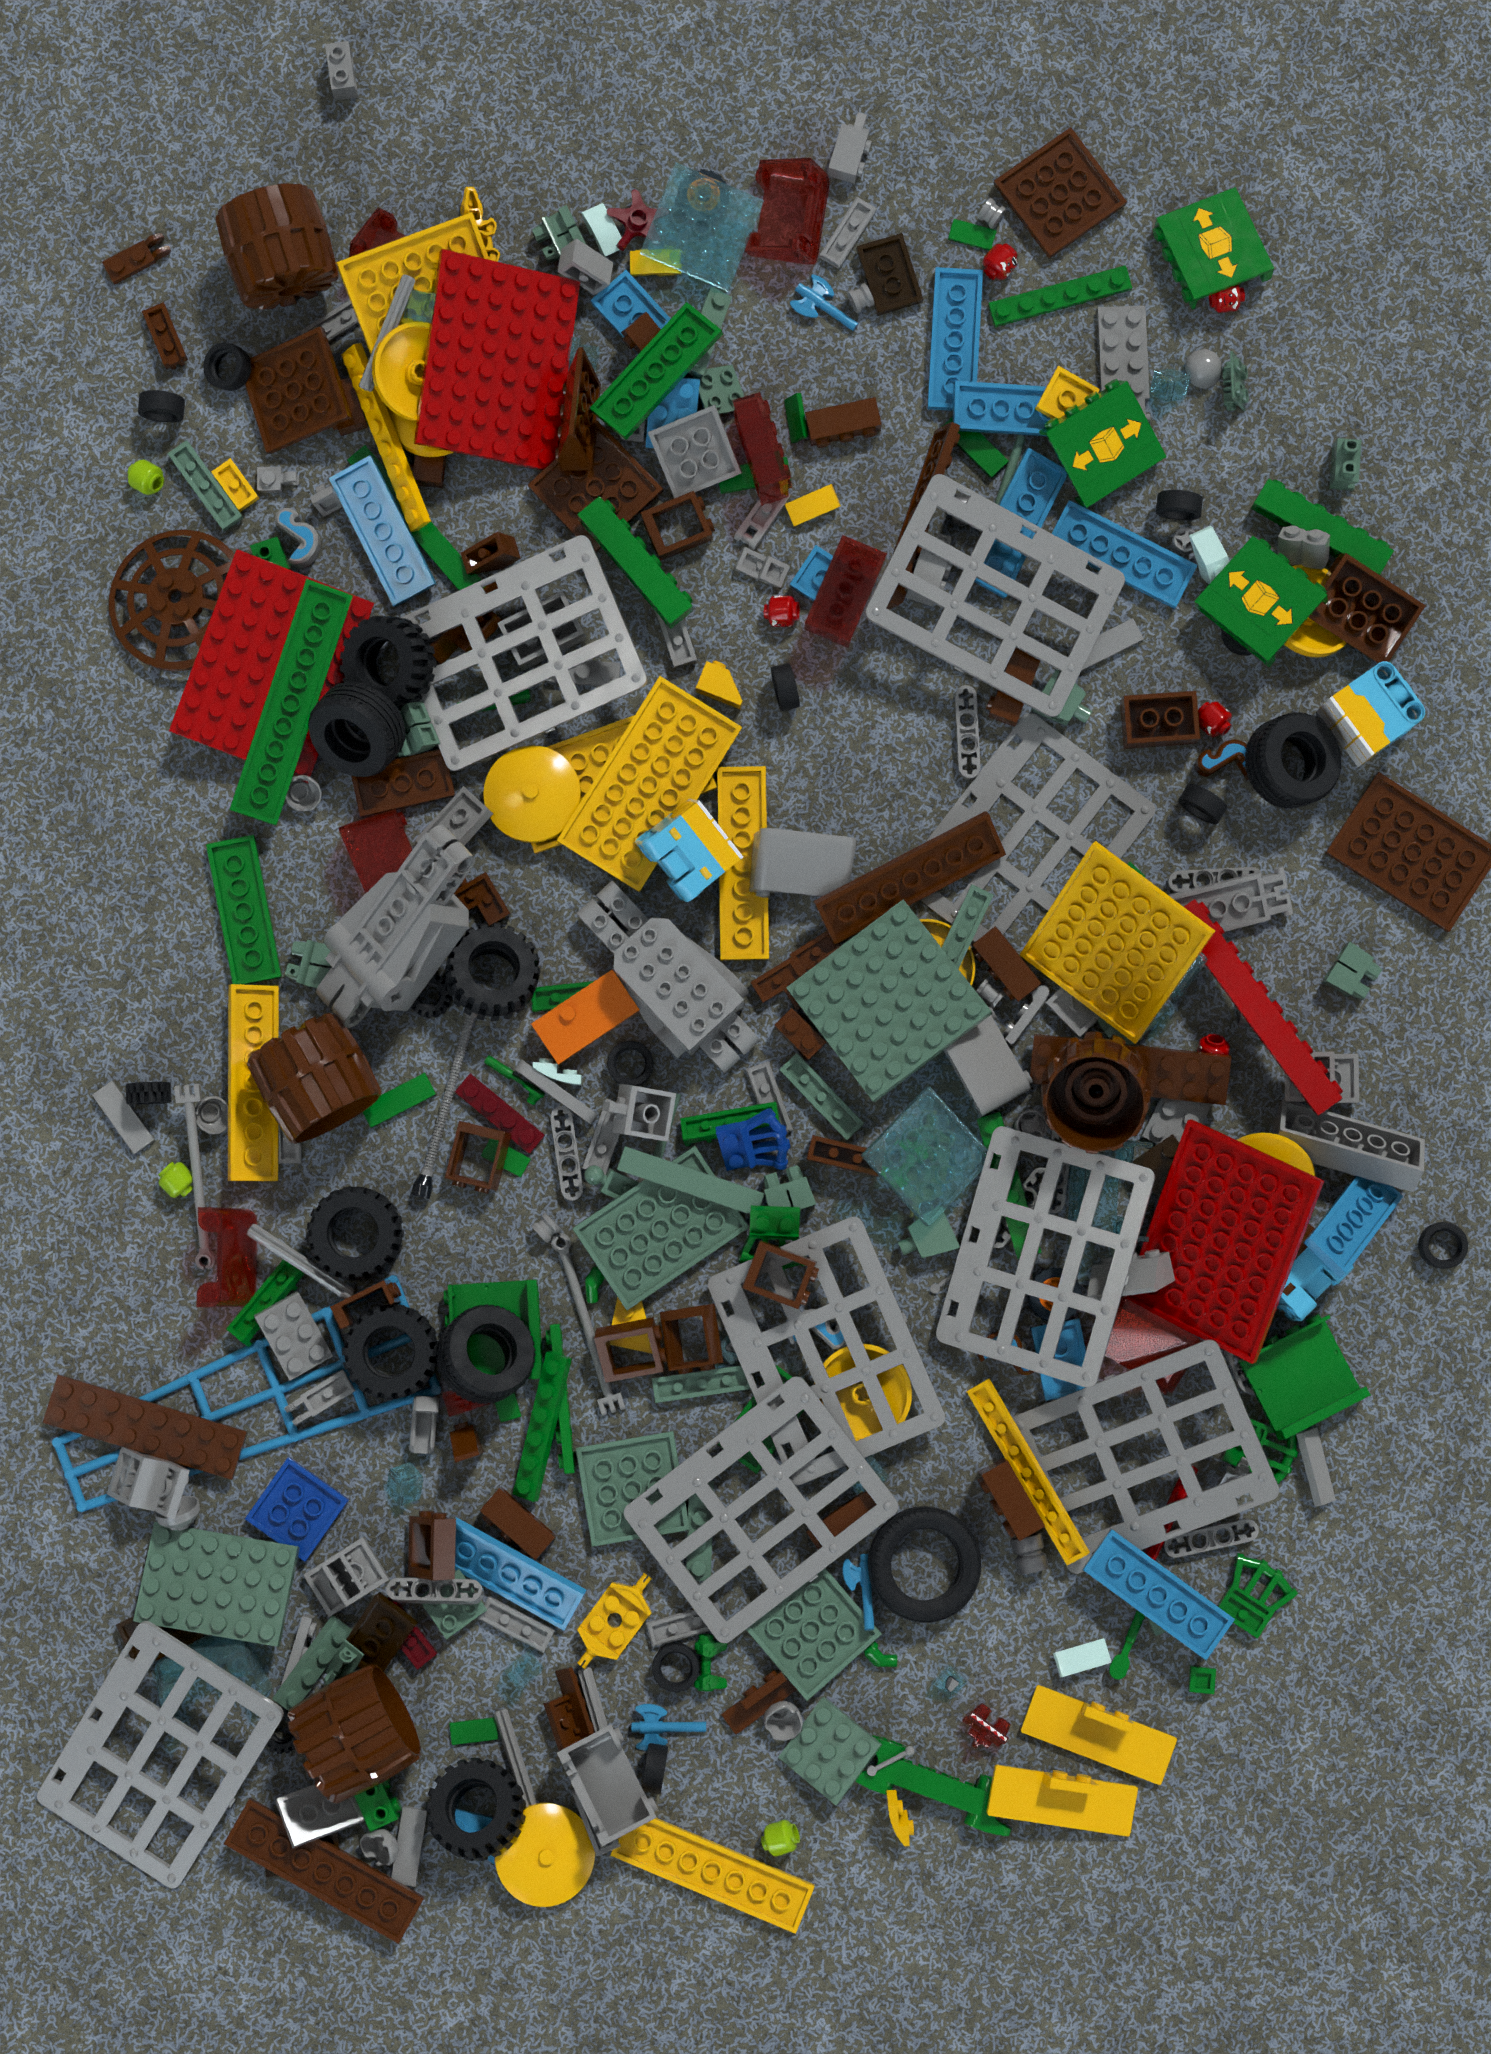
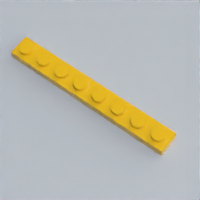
M362 343L353 344L341 356L410 532L418 531L431 522V519L385 403L378 395L375 386L371 392L359 387L368 359Z
M990 1378L966 1391L1004 1458L1011 1465L1066 1565L1068 1566L1090 1553L1089 1549Z

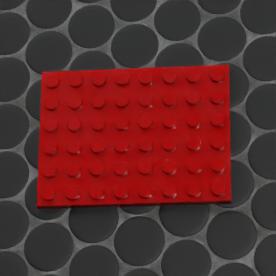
M440 250L414 444L538 470H544L556 459L555 451L559 441L558 427L561 425L562 419L560 407L561 404H564L565 397L563 395V384L567 381L580 282L450 250Z
M236 549L169 732L246 760L306 579L334 589L337 588ZM353 595L318 702L330 688L344 683V673L340 672V665H342L340 653L341 651L344 652L345 646H343L345 638H350L349 632L353 627H359V622L369 619L374 606L373 602ZM309 729L293 777L298 775L310 777L319 755L312 744Z
M1187 1120L1139 1256L1145 1255L1144 1252L1159 1249L1160 1253L1169 1252L1175 1281L1156 1292L1124 1296L1123 1299L1204 1340L1216 1341L1220 1348L1251 1364L1256 1363L1324 1180L1197 1121Z

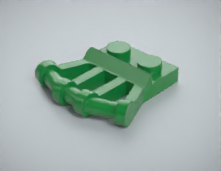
M751 1205L750 1233L740 1251L737 1262L742 1264L754 1258V1255L749 1254V1251L755 1239H762V1241L767 1243L768 1239H779V1247L784 1246L786 1240L796 1241L800 1239V1207ZM792 1261L783 1265L782 1268L785 1270L798 1265L802 1267L806 1265Z
M1250 1419L1262 1447L1265 1445L1285 1453L1281 1463L1267 1458L1269 1465L1278 1469L1274 1477L1277 1484H1279L1287 1474H1291L1293 1469L1290 1468L1294 1457L1297 1458L1299 1453L1297 1452V1436L1295 1434L1287 1438V1447L1266 1439L1268 1433H1275L1271 1426ZM1241 1445L1224 1451L1221 1461L1237 1466L1241 1457L1246 1458Z
M1237 1553L1232 1582L1217 1606L1235 1619L1234 1624L1258 1639L1274 1612L1293 1599L1298 1592L1295 1588H1291L1282 1575L1283 1572L1281 1570L1271 1568L1264 1559H1252L1244 1557V1554ZM1242 1567L1255 1569L1243 1590L1240 1589L1239 1583ZM1263 1573L1270 1579L1258 1599L1249 1594ZM1277 1584L1284 1594L1275 1602L1266 1606L1264 1603Z

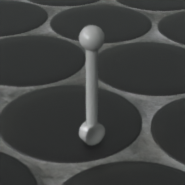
M952 1274L938 1284H932L930 1291L934 1294L938 1293L942 1286L951 1281Z
M907 1746L905 1751L876 1766H868V1775L874 1776L883 1767L907 1755L912 1756L915 1752L914 1748Z

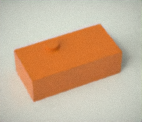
M612 969L531 1023V1025L557 1064L560 1065L638 1013L640 1009Z

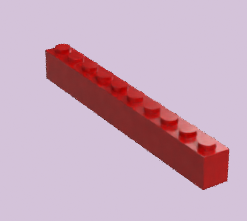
M1194 899L1185 905L1184 908L1215 930V933L1199 954V958L1317 1117L1341 1101L1343 1099L1340 1095L1343 1093L1341 1087L1335 1080L1330 1082L1325 1075L1328 1073V1070L1320 1060L1316 1062L1310 1055L1313 1053V1050L1305 1040L1301 1042L1298 1039L1296 1033L1299 1031L1291 1020L1286 1022L1281 1016L1284 1012L1276 1000L1271 1002L1266 994L1269 991L1261 980L1256 982L1251 974L1254 973V970L1246 960L1242 963L1238 958L1237 954L1240 952L1232 941L1227 943L1222 935L1225 933L1223 928L1217 921L1212 923L1207 916L1210 914V911L1203 902L1198 904Z

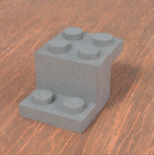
M1311 1053L1310 1055L1316 1062L1320 1060L1328 1070V1073L1325 1075L1330 1082L1335 1080L1343 1090V1093L1340 1094L1343 1099L1337 1104L1360 1103L1358 1054ZM1284 1073L1285 1102H1306Z
M121 1446L107 1495L128 1506L155 1511L167 1518L175 1519L181 1507L184 1488L189 1481L188 1475L190 1470L174 1462L141 1454Z
M364 1536L304 1574L305 1579L329 1617L390 1580Z

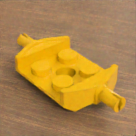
M643 1573L636 1585L633 1584V1586L612 1582L577 1630L586 1646V1652L577 1662L580 1666L584 1662L582 1668L586 1669L591 1660L596 1656L617 1660L646 1619L651 1615L652 1611L642 1594L645 1587L652 1580L648 1576L644 1581L647 1574ZM618 1613L622 1617L621 1625L618 1627L611 1626L608 1623V1616L610 1614Z

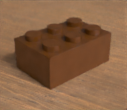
M1196 691L1126 695L1120 700L1124 749L1196 744L1200 740Z
M1003 1457L978 1472L981 1477L977 1481L984 1493L991 1494L993 1499L989 1502L998 1516L1003 1515L1006 1521L1002 1525L1011 1538L1015 1537L1018 1541H1021L1045 1527L1007 1459Z

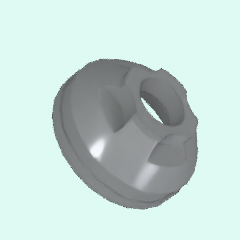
M182 1496L181 1507L175 1519L167 1518L157 1512H154L155 1518L160 1525L170 1528V1530H184L194 1523L199 1514V1499L194 1496Z

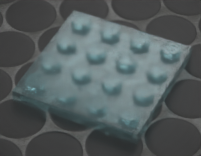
M675 162L640 254L728 292L764 200Z
M926 1086L861 1154V1157L925 1226H930L982 1171L988 1149L930 1086Z

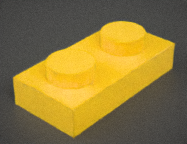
M231 458L211 471L239 512L260 499Z

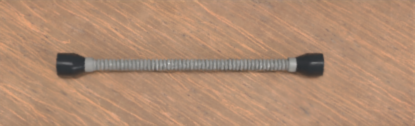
M473 1012L470 1016L465 1013V1025H463L464 1028H462L463 1031L460 1034L459 1046H457L458 1049L455 1052L456 1055L453 1061L454 1064H452L453 1067H451L452 1070H450L449 1082H447L448 1085H446L447 1088L444 1091V1100H442L443 1103H441L442 1106L439 1109V1118H437L438 1121H436L437 1124L434 1127L433 1139H431L432 1142H430L431 1145H429L430 1148L427 1152L428 1157H426L425 1166L421 1169V1173L415 1180L411 1194L426 1199H430L433 1189L432 1175L434 1172L432 1170L436 1158L435 1155H437L436 1152H438L437 1149L440 1146V1137H442L445 1119H447L446 1116H448L447 1113H449L448 1110H450L449 1107L451 1106L450 1101H452L451 1098H453L452 1095L455 1092L456 1080H458L457 1077H459L458 1074H460L459 1071L462 1067L461 1062H463L462 1059H464L463 1056L466 1053V1044H468L467 1041H469L468 1038H470L469 1035H471L470 1032L472 1031L471 1026H473V1020L477 1018V1014Z

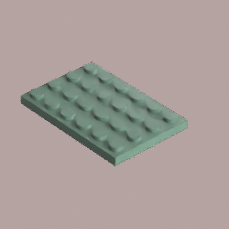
M696 1146L691 1147L671 1161L715 1176ZM646 1179L572 1227L626 1310H629L749 1228L738 1210Z
M154 1522L133 1622L149 1621L156 1626L280 1647L300 1547L194 1528H186L181 1531L170 1530V1528Z

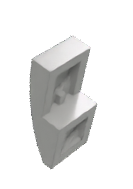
M743 547L733 570L780 589L790 566L770 556L765 557L747 547Z

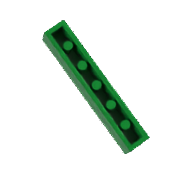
M1268 478L1250 508L1281 527L1297 526L1306 531L1318 529L1330 534V555L1337 558L1339 553H1347L1379 575L1394 552L1393 549L1389 548L1390 545L1387 542L1373 539L1366 530L1359 527L1354 528L1348 524L1345 518L1338 515L1333 516L1327 512L1324 506L1317 503L1312 504L1306 500L1303 494L1296 491L1291 492L1278 480L1272 481Z
M599 496L577 514L578 521L667 626L672 629L693 612L692 598L686 591L681 593L676 587L678 582L669 572L665 574L660 568L662 566L660 560L654 554L650 556L645 550L647 546L639 536L635 538L630 532L631 527L624 518L619 520L614 514L616 509L610 501L606 500L604 502Z

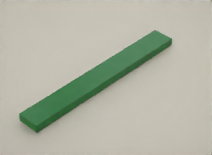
M364 445L348 458L347 462L353 465L371 455L405 520L386 468L368 447ZM429 522L418 531L411 532L414 540L458 591L481 581L477 574L468 575L466 573L462 556L432 522Z

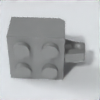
M937 533L936 538L950 545V536ZM921 549L913 574L944 590L946 582L942 580L943 578L948 579L952 564ZM908 590L906 598L932 607L934 606V603Z
M620 1084L617 1103L603 1101L602 1111L615 1113L612 1133L668 1142L676 1093Z

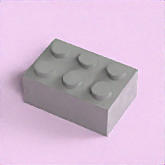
M563 591L541 601L546 615L570 605ZM526 608L498 622V626L502 635H505L532 623V619ZM577 619L553 630L561 651L586 640ZM539 637L510 650L521 672L548 659Z

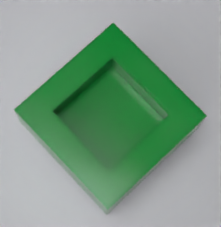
M1190 1665L1188 1691L1214 1694L1216 1668Z

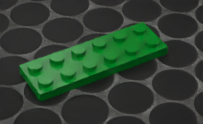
M686 302L590 407L591 412L627 440L723 335L722 330Z
M255 835L206 844L232 983L248 985L282 978Z

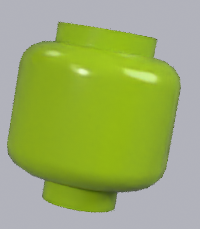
M142 459L136 461L128 468V483L145 495H152L163 487V471L153 463Z
M172 1161L158 1174L160 1177L158 1184L172 1198H176L180 1194L185 1197L193 1190L192 1172L182 1162L174 1163Z
M781 1820L766 1825L764 1835L761 1836L764 1850H768L775 1857L795 1851L797 1843L800 1842V1835L794 1823L791 1824L788 1820Z

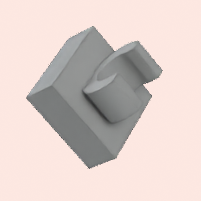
M324 483L315 488L317 493L310 497L312 504L323 517L343 507L332 486L326 488Z

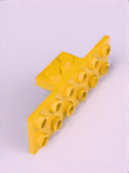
M1036 1685L1020 1729L1022 1733L1152 1783L1162 1784L1177 1742L1175 1736L1130 1720V1715L1121 1711L1109 1712L1105 1710L1106 1706L1092 1701L1091 1704H1088L1044 1686Z
M996 1764L994 1766L986 1813L994 1817L1129 1837L1138 1788L1134 1785L1091 1779V1776L1084 1774L1069 1776L1068 1773L1059 1770H1053V1773Z

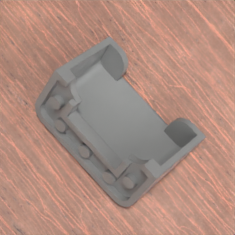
M775 828L760 829L754 834L749 892H756L757 897L765 898L770 897V893L776 892L822 897L850 882L856 850V838Z
M990 1006L989 1009L992 1011V1014L943 1051L946 1053L966 1089L970 1101L974 1100L973 1105L975 1107L973 1108L979 1118L1030 1091V1084L1033 1083L1027 1070L1022 1071L994 1021L997 1019V1016Z
M611 1724L557 1752L602 1847L657 1818L655 1812L659 1811L653 1797L647 1799L621 1746V1743L625 1740L619 1728L613 1729Z

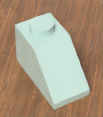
M1212 526L1189 535L1200 575L1208 584L1229 563L1228 555Z

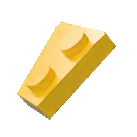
M617 1297L612 1325L646 1319L642 1301L626 1310ZM648 1334L610 1341V1345L652 1354Z

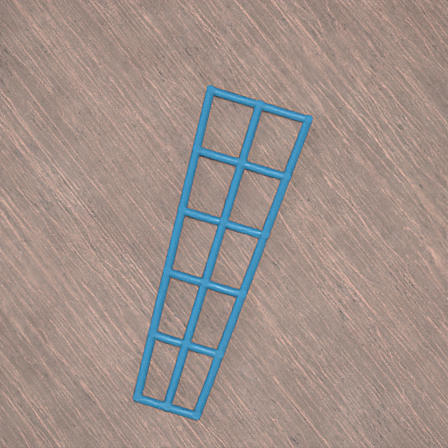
M391 1275L383 1279L390 1280L393 1283L396 1282L402 1294L399 1297L400 1303L398 1304L410 1308L398 1277ZM383 1289L380 1290V1291H378V1292H376V1293H374V1294H372V1295H370V1296H368V1297H366V1298H364V1299H362V1300H365V1299H367V1298H369V1297H371V1296H373V1295H375V1294H377V1293L383 1291ZM327 1306L311 1314L315 1323L323 1319L325 1320L339 1356V1361L280 1384L266 1349L269 1343L263 1337L253 1342L250 1347L240 1348L139 1398L153 1402L190 1384L202 1414L200 1417L217 1421L275 1397L289 1434L243 1448L239 1459L242 1460L412 1404L413 1398L416 1395L432 1397L439 1395L442 1388L434 1373L433 1377L428 1380L429 1388L419 1390L412 1395L400 1399L389 1400L369 1407L364 1393L353 1382L352 1385L356 1390L353 1395L359 1411L298 1430L297 1426L292 1422L294 1420L292 1413H287L284 1409L288 1405L284 1393L343 1369L347 1377L350 1376L348 1370H345L343 1365L345 1357L342 1355V1348L345 1345L330 1306ZM405 1333L368 1348L369 1359L412 1342V1340ZM257 1352L271 1388L211 1412L199 1379ZM69 1431L54 1438L52 1445L55 1447L64 1471V1477L67 1479L77 1505V1510L84 1512L117 1501L107 1494L85 1501L77 1477L117 1461L121 1449L73 1468L64 1444L83 1435ZM186 1467V1469L190 1470L189 1477L204 1472Z

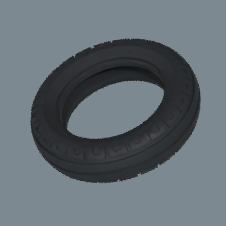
M928 1506L913 1507L895 1514L878 1530L869 1550L868 1573L874 1592L891 1612L913 1622H937L959 1612L974 1595L981 1576V1554L974 1535L958 1517L940 1508ZM918 1529H933L942 1533L954 1546L958 1558V1571L953 1584L945 1593L930 1600H917L906 1595L897 1586L891 1571V1559L896 1545L905 1535Z

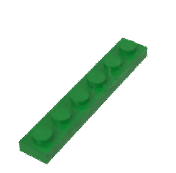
M1126 265L989 302L988 307L994 327H999L1132 290V284Z
M1000 1112L977 1119L986 1153L993 1131L998 1127H1005ZM994 1153L990 1165L991 1168L998 1170L1002 1155ZM1016 1167L1007 1202L1029 1208ZM1005 1217L1017 1259L1020 1260L1030 1224ZM1039 1247L1037 1255L1042 1254L1041 1247Z
M561 1324L550 1325V1330H546L547 1345H552L553 1352L564 1355ZM566 1382L558 1415L560 1429H556L557 1444H562V1454H558L559 1468H564V1474L575 1473L576 1469Z
M548 1351L545 1355L513 1490V1495L532 1502L539 1500L572 1358L553 1351Z

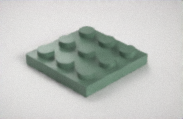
M822 1697L804 1721L802 1731L790 1740L778 1758L837 1806L883 1744L826 1697Z

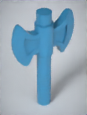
M812 274V288L804 286L802 283L798 284L795 291L803 299L790 301V306L797 313L805 317L817 318L818 313L815 310V307H817L850 330L854 331L859 323L825 300L824 296L834 297L833 289L825 279Z
M861 1554L859 1567L854 1566L849 1559H845L842 1573L844 1581L851 1591H854L856 1584L860 1582L862 1587L864 1630H874L872 1585L868 1573L869 1554Z
M655 1704L636 1706L635 1710L643 1716L644 1721L631 1723L632 1733L645 1734L644 1738L636 1744V1748L647 1751L649 1743L666 1745L668 1740L659 1735L663 1734V1732H706V1722L659 1721L661 1717L667 1715V1710Z

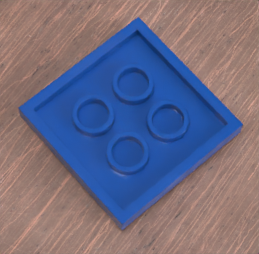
M288 1457L250 1510L245 1520L278 1543L300 1547L298 1557L306 1562L350 1499Z

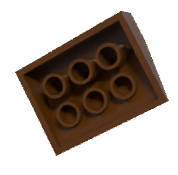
M578 347L567 373V381L563 384L565 399L564 404H561L560 407L562 425L558 427L560 443L559 447H556L555 456L564 471L592 470L598 417L591 412L590 407L600 397L601 383L583 347Z
M1339 553L1321 582V585L1327 591L1328 603L1324 604L1322 602L1308 618L1376 663H1380L1382 661H1390L1426 605L1347 553Z

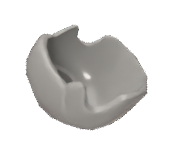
M1204 348L1194 351L1187 357L1185 373L1190 378L1192 385L1205 389L1214 386L1220 380L1222 364L1215 352Z
M306 775L292 777L285 801L288 806L298 812L312 811L321 802L322 791L319 784L312 777Z
M206 1096L202 1101H198L195 1107L196 1124L201 1130L208 1134H221L228 1129V1103L218 1096Z
M776 1702L765 1711V1728L771 1733L773 1739L788 1741L795 1738L802 1731L803 1721L800 1711L791 1702Z
M378 1828L364 1834L360 1839V1848L364 1857L367 1859L375 1858L377 1860L376 1866H389L397 1859L399 1852L398 1842L390 1831Z

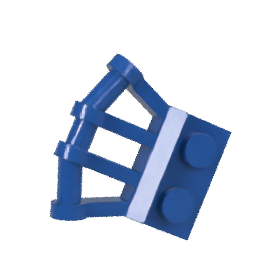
M771 1108L760 1112L746 1121L715 1127L726 1171L748 1166L752 1169L756 1165L773 1166L779 1170L787 1168L788 1160L786 1157L791 1147L790 1141L786 1138V1126L777 1120L776 1114ZM762 1123H768L770 1125L769 1127L754 1129ZM769 1137H775V1138H776L775 1140H770V1141H765V1142H760V1143H755V1144H753V1142H752V1141H754V1140H759V1139H764V1138H769ZM775 1150L778 1151L777 1156L760 1154Z

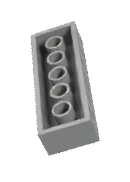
M1284 1098L1274 1117L1272 1133L1287 1137L1304 1149L1314 1164L1411 1192L1415 1191L1423 1175L1425 1139L1329 1111H1325L1317 1117L1310 1106L1298 1102H1285Z

